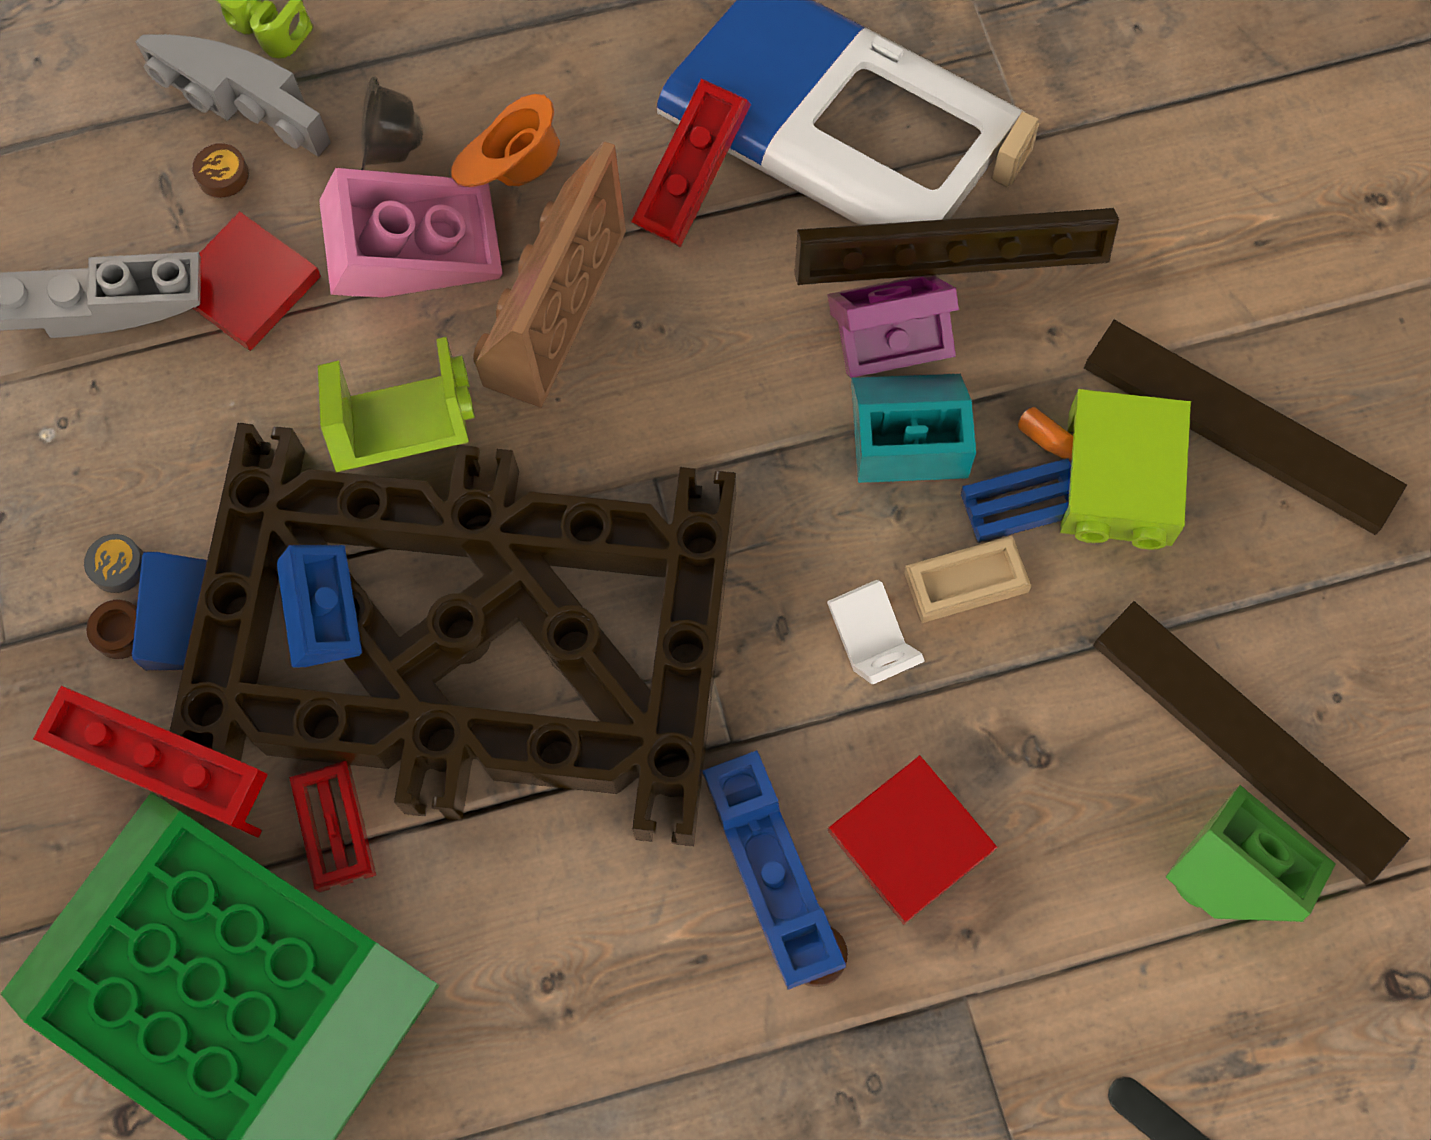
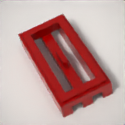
M343 761L289 777L314 890L320 893L330 890V887L340 884L344 886L354 883V879L361 877L367 879L377 876L350 764L347 761ZM338 778L358 863L351 866L349 865L330 779ZM317 784L336 866L335 871L328 873L307 786Z

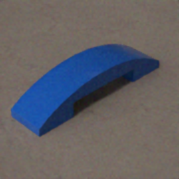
M758 750L702 770L739 873L787 989H792L846 968V963L823 908L819 907L784 822L777 796Z

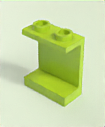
M447 337L436 339L441 376L358 395H350L339 361L318 365L320 426L336 472L469 442L465 420L475 418L468 389L470 387L463 356L452 357Z
M1078 389L1068 416L1067 431L1074 433L1069 503L1061 521L1060 533L1073 534L1076 539L1087 543H1102L1109 539L1132 541L1133 546L1147 550L1161 549L1166 545H1173L1185 527L1191 401Z

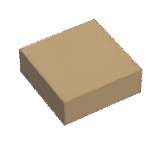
M1023 111L1021 112L998 152L992 180L1007 187L1013 184L1033 149L1040 124L1038 123V118Z

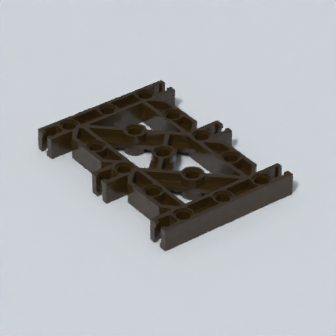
M237 423L170 732L201 745H210L212 750L238 761L242 759L246 736L266 756L329 763L347 761L350 765L389 769L401 760L394 803L406 815L426 816L427 804H421L418 801L425 773L429 769L446 772L444 797H433L432 809H439L446 819L460 821L463 820L473 759H477L493 781L618 794L639 778L632 826L635 839L652 842L653 833L656 834L657 822L650 820L654 799L657 795L662 794L668 797L681 796L684 798L683 824H676V832H672L671 843L694 847L736 501V472L716 471L714 473L713 482L714 484H719L720 505L716 514H709L705 512H690L691 498H701L702 486H697L695 468L680 467L673 522L668 524L656 509L648 503L529 492L515 502L519 469L513 450L497 449L495 457L498 464L493 489L487 492L473 489L474 476L479 477L481 469L478 462L479 448L457 445L447 501L441 500L427 481L307 469L301 473L305 449L292 428H272L271 438L279 442L271 467L263 469L259 467L260 455H269L271 444L263 441L253 424ZM269 493L263 504L257 507H248L250 501L255 496ZM369 504L380 505L378 511L373 516L366 519L356 518L358 512L363 507ZM485 515L490 517L489 523L479 530L465 528L467 522L475 516ZM594 526L602 530V534L590 542L579 541L575 538L576 534L585 527ZM695 538H706L715 544L710 551L699 554L691 552L686 548V545ZM327 543L469 557L483 574V577L461 593L447 594L439 598L431 606L427 617L401 637L397 635L370 600L367 593L350 574L355 608L359 609L357 624L362 653L359 656L343 660L370 696L257 684L279 580L277 562L289 545H328ZM550 566L665 578L651 690L600 629L594 615L583 608ZM246 597L245 605L238 612L225 614L228 604L233 599ZM459 620L473 622L472 629L467 635L454 639L447 637V631L453 623ZM520 621L548 656L552 666L565 677L599 721L453 706L435 683L460 664H470L481 659L488 651L491 641ZM578 631L587 636L584 645L576 650L567 651L558 646L562 637L570 632ZM682 644H694L702 650L699 658L690 663H682L672 657V652L675 648ZM223 704V712L220 718L211 725L202 726L204 713L214 705ZM327 717H338L337 728L330 736L319 739L314 738L315 728L321 720ZM440 729L454 731V739L446 749L442 751L428 750V741L434 732ZM563 741L571 746L570 755L559 764H549L542 760L544 749L553 742ZM668 754H679L688 760L689 765L683 774L677 777H667L657 771L658 762Z

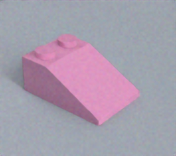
M335 168L319 200L331 295L383 298L495 280L502 276L489 183L466 187L458 185L450 177Z

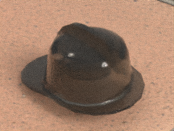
M377 77L370 79L365 95L362 118L363 163L361 170H365L367 165L405 161L410 151L419 147L423 139L421 120L419 115L414 112L411 98L405 94L379 86Z

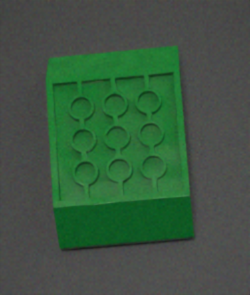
M151 792L1 992V996L24 1023L188 1140H336L439 987V984Z

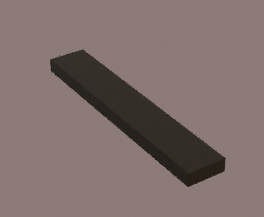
M1114 208L797 229L794 275L797 285L1109 263L1119 217Z
M1115 319L1085 363L1084 369L1130 395L1191 401L1189 429L1374 535L1383 528L1407 487V484Z
M1135 601L1095 641L1093 646L1366 885L1372 883L1410 840L1407 835Z

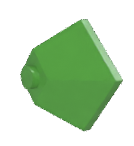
M1239 785L1183 851L1165 878L1176 886L1178 893L1185 901L1195 907H1201L1214 919L1303 922L1311 914L1336 863Z

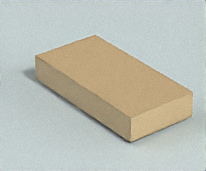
M1012 535L905 566L904 570L921 623L1028 593L1031 588Z

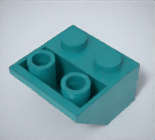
M961 373L852 378L851 388L858 483L969 478L976 455L972 400Z

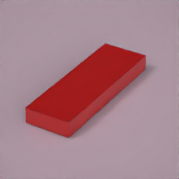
M701 78L631 220L635 226L681 247L751 106L747 99Z

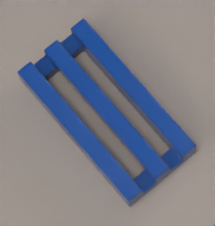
M1066 458L963 486L960 494L977 542L981 543L1062 521L1069 503L1071 475L1069 459ZM1056 479L1059 481L1051 485L977 504L978 500ZM1060 496H1064L1066 500L1062 504L987 524L984 523L982 518L1008 510L1023 508Z

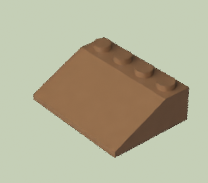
M605 141L564 183L556 201H549L546 204L540 219L541 231L534 245L528 244L524 248L518 264L519 275L512 289L506 288L501 294L496 308L497 320L490 334L484 333L480 337L474 351L473 361L476 364L483 387L542 408L626 233L616 148L614 144Z

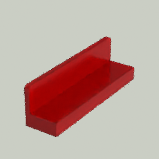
M60 686L33 740L259 838L262 829L245 821L268 776L267 773L76 691Z

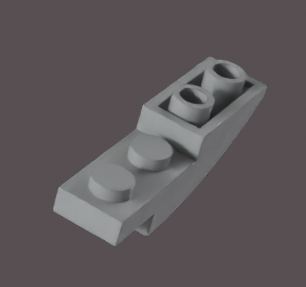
M147 34L141 35L136 41L146 61L144 69L148 75L164 88L172 85L182 91L184 97L199 111L206 113L208 110H211L228 121L239 110L250 121L259 123L262 120L273 127L276 134L289 146L297 149L301 145L316 156H319L331 143L320 113L305 104L293 73L274 62L238 47L198 37Z
M199 252L89 257L88 268L0 272V331L44 328L50 338L83 336L138 327L181 314L200 305Z

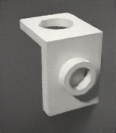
M872 581L827 602L853 671L869 683H878L925 661L921 652L905 643L881 581Z

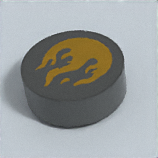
M120 534L106 535L96 540L87 550L84 558V569L89 579L100 589L110 593L125 592L140 582L143 551L127 536Z

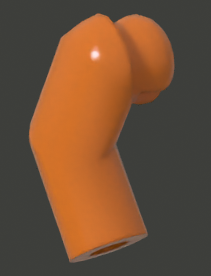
M1036 407L1025 411L1019 419L1018 429L1044 450L1062 459L1068 458L1071 463L1073 435Z

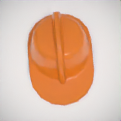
M531 94L521 97L507 106L493 123L470 142L456 157L451 167V177L458 185L466 187L484 185L496 179L507 186H521L541 176L552 165L560 147V141L551 125L554 117L552 101L545 95Z

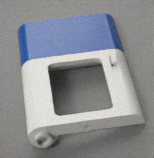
M736 0L671 74L661 90L657 103V113L679 125L701 78L747 99L751 106L741 123L728 153L858 225L950 219L996 158L1005 139L1023 111L815 0ZM858 70H870L980 130L981 134L940 188L936 190L927 189L818 130L814 126L817 119Z

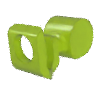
M216 0L221 5V12L226 23L242 34L254 33L264 52L273 58H286L292 55L313 28L302 0H289L279 14L275 4L269 0ZM299 12V23L295 31L289 35L290 23Z

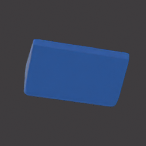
M289 545L278 559L277 570L292 668L309 667L359 656L362 653L345 545Z
M143 552L132 658L145 671L183 670L207 560L160 552Z

